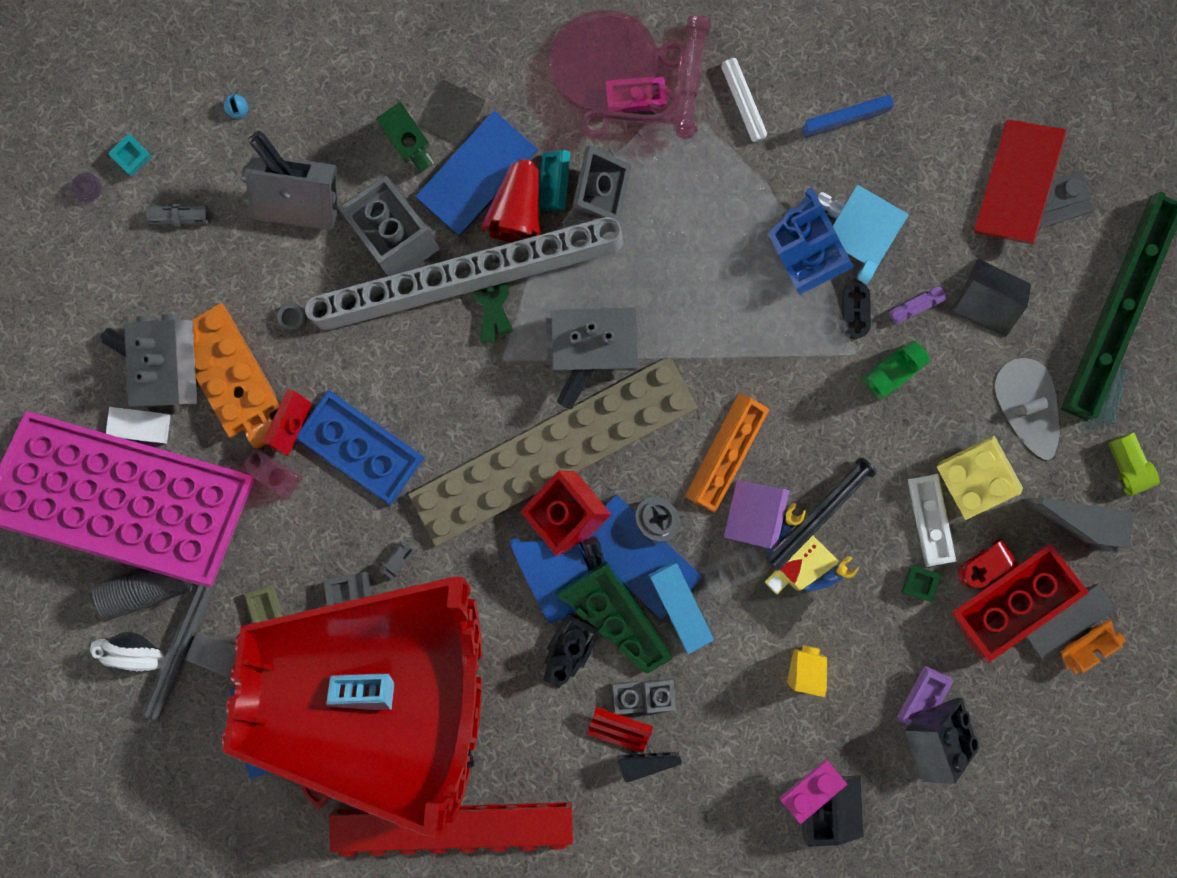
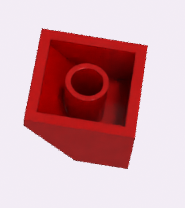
M558 470L520 511L556 556L563 554L593 535L612 515L577 472Z

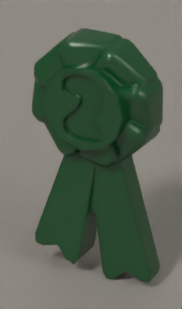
M505 282L473 291L476 302L484 307L480 342L489 341L493 344L495 343V324H497L501 338H504L506 334H513L514 330L502 307L509 296L508 283Z

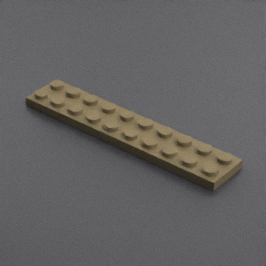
M668 356L581 402L571 410L564 411L413 491L409 496L437 547L537 494L558 470L578 472L698 407L671 356Z

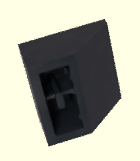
M955 698L918 713L905 730L922 782L956 784L979 750V742L974 735L970 723V714L966 710L962 698Z
M860 775L841 776L848 785L802 823V835L808 847L841 845L863 837Z

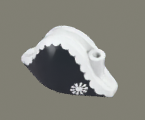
M122 632L96 640L91 643L90 647L92 656L99 659L103 666L117 675L128 677L161 668L166 657L162 651L145 637L134 632Z

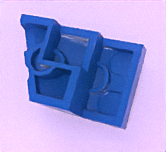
M812 187L807 189L805 192L806 197L795 209L791 207L785 214L784 219L777 223L768 233L799 295L853 268Z
M542 538L535 542H520L519 539L510 540V545L520 568L549 624L565 618L568 614H574L575 609L566 601L563 602L556 596V591L590 571L586 555L580 544L556 556Z

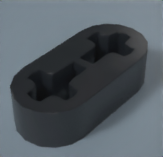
M855 282L848 285L842 292V328L845 335L849 338L860 339L869 332L871 327L870 291L863 283ZM854 288L858 289L859 294H863V298L858 301V308L855 309L854 299L848 297V294H851ZM854 313H858L859 323H864V328H861L858 333H855L854 328H849V323H852L855 319Z

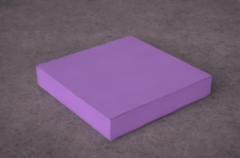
M737 480L724 538L775 549L778 544L790 491Z

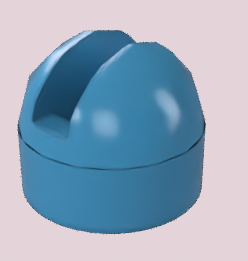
M232 94L226 97L224 110L229 117L241 119L247 114L248 103L242 96ZM234 99L239 111L235 113L231 103Z

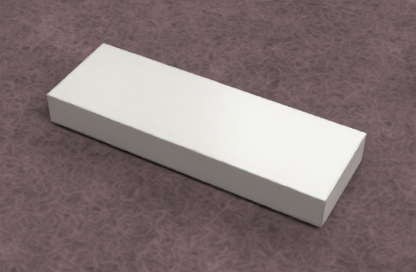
M939 474L908 479L925 567L955 562L956 557Z

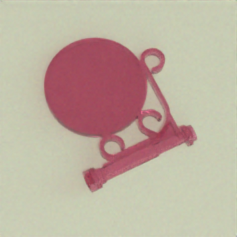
M615 10L587 12L568 22L560 30L552 44L549 64L551 77L559 94L572 106L587 112L582 118L584 134L592 139L601 138L608 131V120L647 124H674L676 136L683 139L693 138L694 133L698 129L697 124L692 122L695 97L698 93L704 40L710 33L711 21L709 18L701 15H694L688 18L686 32L689 34L687 49L678 41H668L660 48H657L651 33L640 21L628 14ZM669 50H677L681 54L676 94L665 85L653 86L658 71V60L667 69L673 70L678 68V61L668 60L664 56ZM660 92L666 94L673 102L667 110L661 113L660 105L653 103L651 100L655 94ZM645 97L648 108L658 114L643 115L623 113L622 111L629 109L630 106ZM594 118L604 120L603 126L598 130L589 129L587 123Z

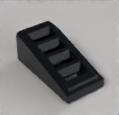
M679 752L617 756L624 781L627 783L681 765L682 763Z

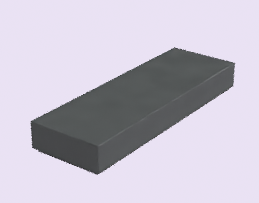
M1094 584L1087 589L1089 592L1087 595L1025 638L1039 659L1044 660L1115 610V607L1098 584Z

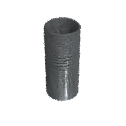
M141 568L95 584L92 588V598L99 616L108 621L190 592L193 583Z

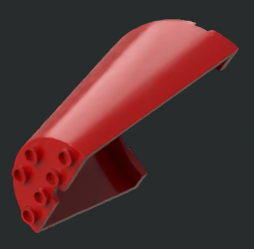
M453 576L241 626L240 634L237 635L235 640L236 662L230 674L231 682L236 684L234 696H230L226 703L227 725L221 737L223 753L423 836L435 838L444 834L447 826L445 823H452L467 788L472 769L467 768V761H470L468 751L476 749L481 711L482 677H476L477 669H479L477 662L478 659H482L481 629L475 599H468L471 588L463 577ZM389 674L394 681L391 710L328 707L326 705L330 676ZM341 685L339 697H344L345 685ZM353 686L352 697H356L357 686ZM366 687L365 697L369 696L370 687Z

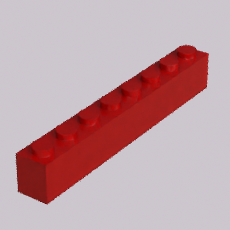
M572 802L460 805L452 823H445L447 824L446 832L435 838L423 836L360 809H334L329 815L330 852H338L339 856H353L357 854V851H369V855L377 856L386 854L387 850H399V854L408 855L416 853L417 849H429V853L438 854L447 852L449 848H459V852L469 853L477 851V848L489 847V851L500 852L507 850V847L519 846V850L530 851L542 845H549V848L553 850H561L567 848V845H573Z

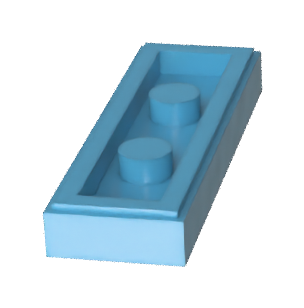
M673 561L648 574L685 651L690 654L714 641L678 564Z

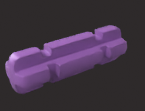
M938 286L928 291V294L924 293L905 302L903 306L899 305L889 311L890 318L894 324H899L907 320L908 316L911 318L933 307L932 305L935 306L945 301L946 295L943 289Z

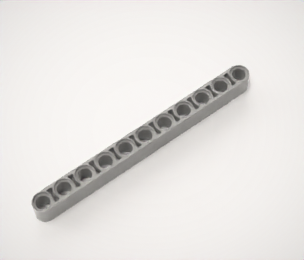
M605 217L318 295L307 302L305 313L319 329L332 330L609 255L622 248L624 243L623 234L618 221L614 218ZM607 232L616 233L611 239L602 238ZM578 240L587 241L582 247L573 246ZM551 247L558 248L554 254L545 255L547 249ZM522 255L529 256L525 262L516 263L518 257ZM500 263L496 270H487L491 264ZM471 271L468 277L459 279L462 272ZM442 278L439 285L435 287L430 286L433 280ZM413 286L410 293L402 294L406 287ZM385 294L381 301L374 302L377 295ZM356 301V304L352 309L346 310V307L350 302ZM327 309V313L323 317L318 318L320 311Z

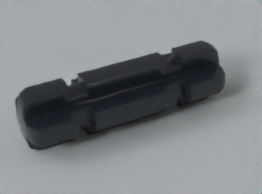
M591 536L589 539H584L582 545L584 551H586L585 555L589 568L592 570L604 563L605 559L603 553H601L602 549L597 537Z

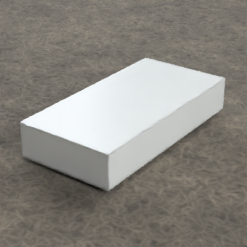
M109 407L106 434L124 439L167 444L171 415Z

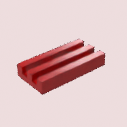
M596 707L587 735L644 753L645 746H647L652 734L653 726Z

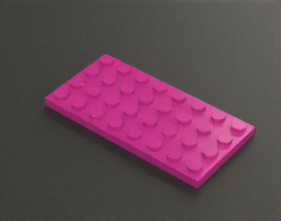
M25 411L0 464V528L212 589L254 483V477Z

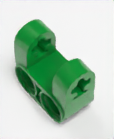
M911 341L897 348L889 357L887 356L873 367V370L863 375L860 379L876 399L881 401L920 371L931 360L919 343Z

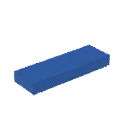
M882 96L808 119L802 128L804 136L807 138L888 113L894 106L892 96Z

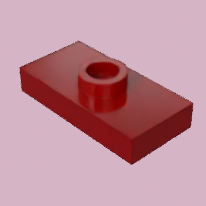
M287 389L263 443L279 454L289 456L312 403L295 390Z

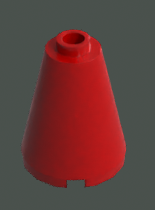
M519 159L516 163H511L482 222L481 231L483 233L488 229L490 230V237L510 243L540 235V171L535 167L534 162Z

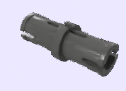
M174 203L173 206L167 207L147 206L146 221H148V225L168 224L175 227H182L183 224H209V209L207 205L182 206L180 203Z

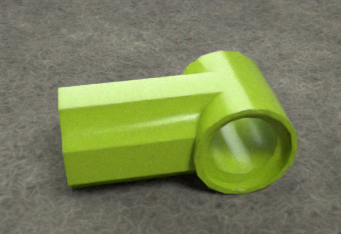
M1129 433L1108 442L1120 470L1118 478L1123 480L1126 487L1123 490L1128 496H1134L1160 484L1158 472L1154 465L1146 460L1135 433Z

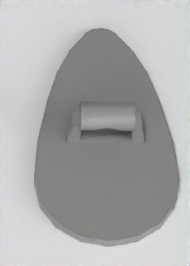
M1028 358L1014 359L1005 364L997 373L994 384L996 398L1003 414L1022 443L1041 459L1050 460L1055 455L1060 433L1057 396L1052 377L1046 367L1036 360Z

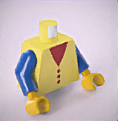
M795 503L789 505L786 516L783 518L777 546L804 520L805 510L799 516L792 514L796 506ZM812 536L780 570L775 571L765 581V584L775 594H778L788 583L795 590L801 591L803 589L811 592L828 588L844 579V577H853L858 572L859 567H856L854 570H849L845 564L852 560L851 556L845 557L840 565L837 566L840 561ZM767 548L768 555H769L774 549Z

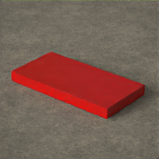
M1006 120L975 225V233L1034 245L1066 138V129Z

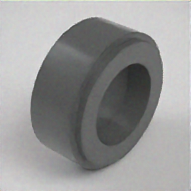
M285 303L276 312V322L286 332H298L306 324L307 316L305 310L296 303Z

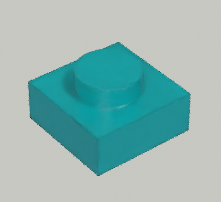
M130 133L108 153L131 177L153 157Z

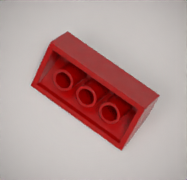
M1050 543L951 613L965 640L983 664H986L996 659L1089 592Z

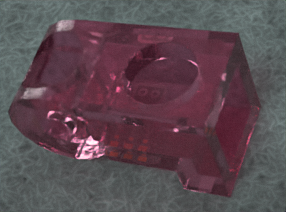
M253 448L241 466L253 478L280 496L288 499L304 477L256 448Z

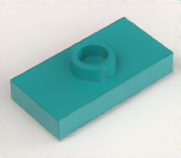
M557 150L543 153L540 177L541 212L565 210L571 153L569 151Z

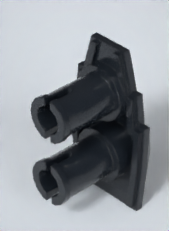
M568 614L546 648L549 651L544 661L547 665L543 680L560 688L568 682L570 676H575L580 667L584 668L599 635L598 629Z

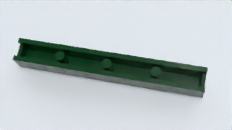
M1160 191L1153 196L1151 195L1060 409L1083 420L1096 419L1100 414L1177 231V201L1166 197L1164 192Z

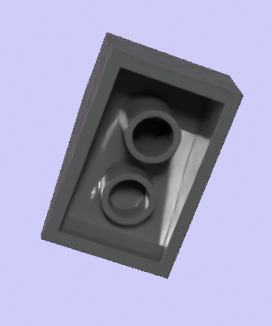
M386 175L338 208L387 277L410 271L440 250L430 230Z
M1025 498L1024 504L1076 541L1088 544V550L1118 553V548H1130L1134 512L1047 498Z

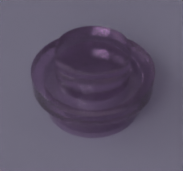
M81 173L72 182L74 196L83 202H93L102 193V182L92 173Z

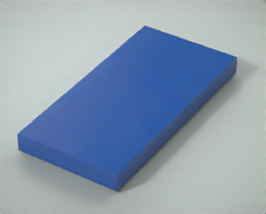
M494 110L415 197L460 237L493 201L511 163H516L519 159L530 160L538 152V149Z
M330 390L326 391L306 419L296 438L300 443L390 506L425 459L420 453Z
M616 495L605 506L612 515L591 536L598 538L605 561H608L621 582L662 620L667 615V612L648 574L675 561L690 590L702 576L667 542L653 544V540L643 538V533L640 529L635 528L636 518L633 517L635 511Z

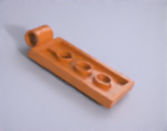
M220 303L193 319L196 380L228 437L232 438L244 430L247 439L257 450L266 445L263 441L274 419L271 413L278 410L280 401L226 307ZM243 388V396L235 398V389Z

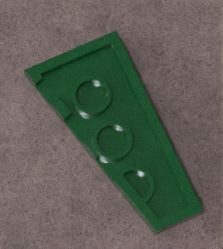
M608 561L556 591V596L563 602L566 601L573 607L575 613L596 627L598 633L605 639L608 638L619 647L620 652L646 674L672 660L671 653Z

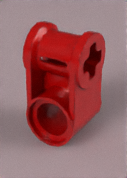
M1002 538L992 543L993 546L985 550L983 548L977 555L959 567L958 579L964 586L982 588L998 577L1009 573L1019 565ZM972 569L979 570V573L976 575L977 579H971Z

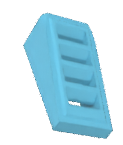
M389 674L330 676L326 705L328 707L391 710L394 681ZM341 685H345L344 697H339ZM353 686H357L356 697H352ZM366 687H370L368 697H365Z

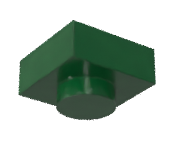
M910 564L901 593L932 603L941 574Z

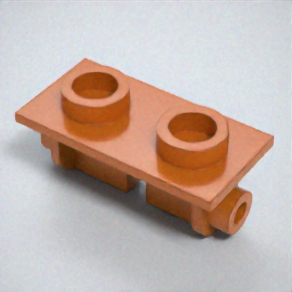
M1109 619L1103 624L1093 627L1088 634L1079 640L1070 642L1060 653L1066 669L1070 668L1075 675L1078 673L1084 674L1100 663V659L1095 655L1096 652H1099L1106 659L1123 648L1122 644L1126 640L1120 632L1115 633L1112 620Z

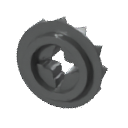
M649 497L643 500L637 506L633 516L636 518L635 528L640 529L643 533V538L653 540V544L657 542L666 543L678 533L680 527V518L677 510L669 501L660 497ZM653 515L655 518H665L659 524V527L656 523H649Z

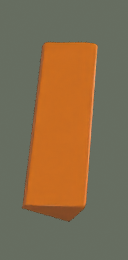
M738 393L685 494V498L713 513L717 512L770 410L769 408L749 396Z

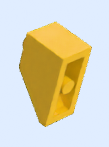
M802 645V650H793L787 684L794 691L821 697L826 696L827 657L819 654V648Z

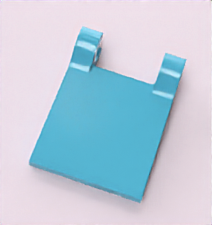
M859 185L854 189L833 224V228L846 253L864 263L856 279L864 284H868L909 214Z

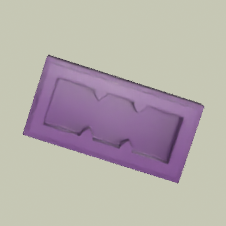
M924 666L897 715L898 720L909 725L918 713L940 705L954 682L952 678Z

